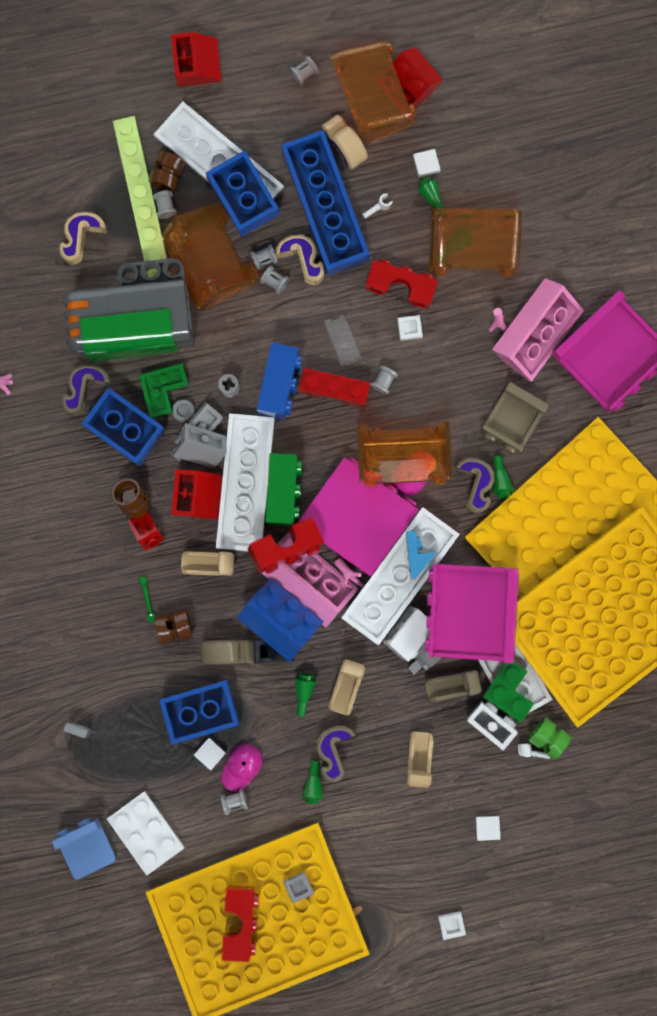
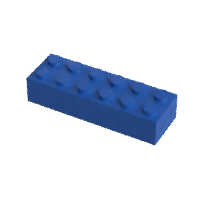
M324 130L282 144L283 158L327 276L368 262L370 254Z

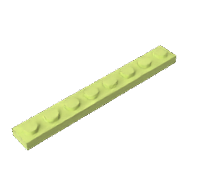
M135 116L114 120V129L144 261L167 259L152 189L148 182L149 176ZM156 269L149 270L147 272L148 278L155 277L158 271Z

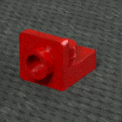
M149 512L140 518L127 521L137 541L145 551L158 546L160 542L164 541L163 535L158 530Z

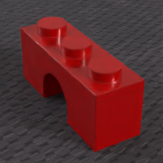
M379 259V261L373 260L365 290L386 297L389 288L393 284L402 283L410 291L407 304L429 310L438 280L434 279V276L431 274L422 273L420 275L414 273L413 269L400 266L398 268L392 266V263L387 260Z
M304 368L299 386V394L320 399L321 397L332 398L343 402V404L365 409L370 382Z
M313 517L292 525L289 533L293 544L290 547L283 548L278 546L271 535L249 544L247 550L258 574L266 572V574L278 570V566L283 563L291 565L299 561V557L302 555L312 556L321 551L320 548L324 540Z
M227 885L224 913L238 915L242 920V928L235 933L224 932L221 961L250 962L251 956H255L256 941H252V932H257L258 917H253L254 908H258L259 894H255V887Z

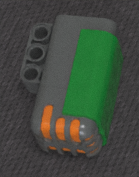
M170 258L126 263L120 266L118 270L119 287L76 290L67 293L64 297L63 305L66 308L64 317L67 321L65 328L69 338L67 339V344L80 358H88L91 362L177 353L179 348L194 347L186 272L182 262L178 259ZM172 267L180 268V272L177 275L169 274V270ZM156 269L158 271L155 277H146L149 270ZM132 271L135 273L132 280L124 279V275L127 272Z

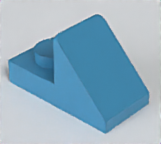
M416 531L406 532L405 535L410 580H414L437 552L418 554V550H422L421 537H416Z

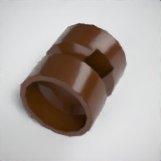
M161 151L155 162L157 168L152 170L148 182L160 190H168L175 193L180 181L178 176L183 174L186 162L174 154Z
M123 479L113 487V501L128 518L137 519L148 512L150 508L149 497L135 480Z
M187 609L174 611L172 616L167 613L155 616V625L161 645L174 642L177 637L180 640L193 637ZM174 625V629L170 630L169 626Z

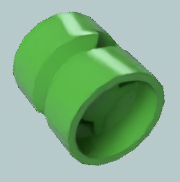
M545 717L530 734L528 741L537 748L543 747V752L553 760H556L566 749L572 737L562 729L557 730L556 724Z

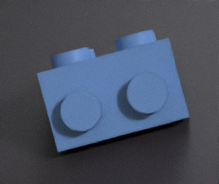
M87 818L77 823L79 828L72 831L69 828L58 832L56 834L57 838L52 841L55 850L61 849L74 879H80L116 860V856L98 818L93 821Z

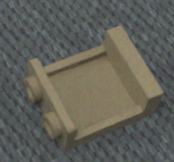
M510 382L481 429V432L484 433L483 437L493 443L498 441L503 444L502 448L511 454H515V452L520 454L549 404Z

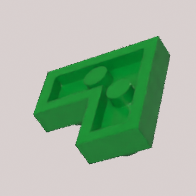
M183 363L139 375L148 412L152 419L173 413L167 392L189 386Z
M504 663L482 697L522 723L534 703L515 690L528 671L516 663Z

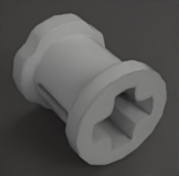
M309 56L305 57V61L298 66L289 68L299 85L304 84L303 81L312 74L316 75L319 73L316 64Z
M166 190L153 194V199L156 200L158 207L157 217L159 219L170 218L177 214L172 204V191Z
M271 244L267 245L265 249L250 252L256 270H260V267L272 262L274 264L278 263Z
M272 266L267 268L260 279L261 284H267L276 290L275 293L278 295L289 281V277H283L274 271Z
M381 365L375 382H372L370 386L378 392L388 395V389L398 374Z
M223 375L218 382L220 391L226 397H233L240 390L239 382L234 375ZM229 381H232V384L235 387H230L229 391H227L224 384H228Z
M243 789L239 790V793L229 796L221 795L225 815H229L230 812L242 808L244 810L249 809Z

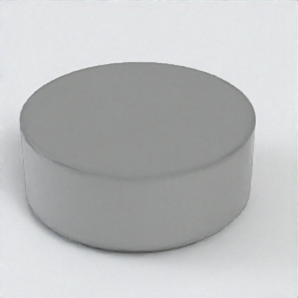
M178 400L172 407V414L177 421L186 423L195 415V408L188 400Z

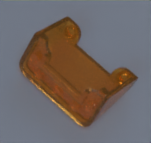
M384 39L330 53L355 124L366 144L415 125L414 117L418 116L414 104H408L391 57V55L395 54L390 41L386 43Z
M220 201L175 216L163 232L164 244L171 258L182 262L186 272L188 291L201 311L207 310L255 286L260 281L257 269L251 264L243 266L224 230L228 221V215Z
M455 208L432 210L429 219V273H434L435 276H446L447 272L452 271V269H497V272L501 273L502 277L515 276L519 272L522 211L513 209Z
M449 421L437 422V427L430 429V425H425V429L382 431L378 427L375 428V432L369 430L368 425H357L359 482L364 484V487H376L378 484L429 481H433L434 484H445L447 480L452 478Z

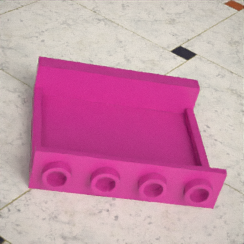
M620 290L552 354L558 363L607 413L612 409L615 412L626 403L623 399L628 394L633 396L642 388L639 385L640 382L644 379L649 381L657 373L655 369L657 367V333L624 301L626 296Z
M344 457L298 523L313 517L324 540L323 544L371 578L419 509L416 508L417 503L410 498L405 497L403 499L397 495L399 491L390 484L384 486L380 483V477L370 470L366 473L360 469L361 464L355 459L350 458L348 460Z
M433 564V569L430 568L429 582H432V592H428V605L431 606V615H427L426 628L430 629V638H426L425 652H429V658L446 657L514 663L519 569Z

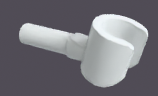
M382 194L378 203L363 213L364 218L380 209L388 210L393 201L389 204L382 202V200L387 198L388 194Z
M531 743L518 744L520 756L550 758L544 752L531 751Z

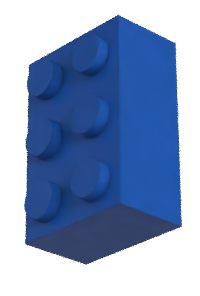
M246 151L205 172L210 186L240 237L280 216L277 204Z
M271 343L257 406L259 416L274 417L276 420L285 421L286 416H291L293 403L290 397L291 394L295 395L298 384L295 374L296 372L300 373L303 362L302 355H299V348Z
M109 387L82 422L86 429L139 467L166 432L162 425Z
M272 578L253 596L237 616L242 623L288 662L295 657L323 624L320 618Z
M228 680L159 700L172 745L240 725Z

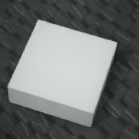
M435 149L413 154L418 177L440 172Z
M420 315L397 318L400 341L423 338Z
M209 737L194 756L209 770H212L226 752Z
M499 816L476 817L477 841L500 840Z
M461 911L438 916L443 940L466 935Z

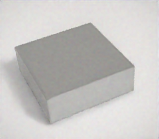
M68 722L65 725L64 731L88 738L91 729L74 722Z
M305 871L283 881L293 904L314 894Z

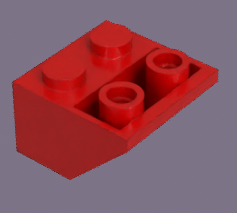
M195 32L171 34L175 78L178 87L222 82L217 38Z
M413 47L402 51L376 83L401 113L407 115L427 99L443 82V79L417 48Z
M175 469L171 515L182 518L219 520L223 475Z

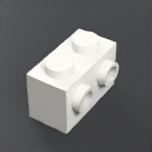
M409 606L382 642L400 658L409 662L410 659L418 655L419 648L426 641V638H430V629L426 628L427 616L419 609Z
M481 700L467 717V721L499 748L504 750L517 735L518 731L514 728L517 724L508 716H505L503 719L496 712L499 709L491 702L487 701L485 704Z

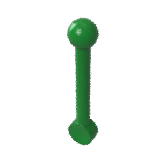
M141 576L138 582L142 585L149 614L147 620L155 622L154 618L156 615L153 614L146 586L147 578Z

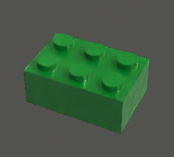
M269 453L266 506L267 526L292 527V525H295V522L299 521L300 508L296 506V499L301 498V484L297 483V477H302V461H298V456L295 454Z

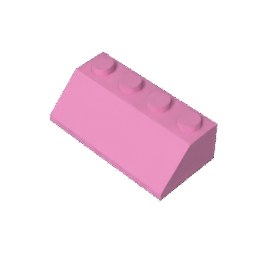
M545 278L492 350L505 364L532 382L584 310L563 285Z
M288 532L277 545L283 548L290 547L293 544L290 533ZM317 553L312 556L302 555L299 557V561L291 565L283 563L278 566V570L266 574V572H262L266 578L274 579L320 618L325 628L359 590L351 581H349L348 587H345L344 576Z

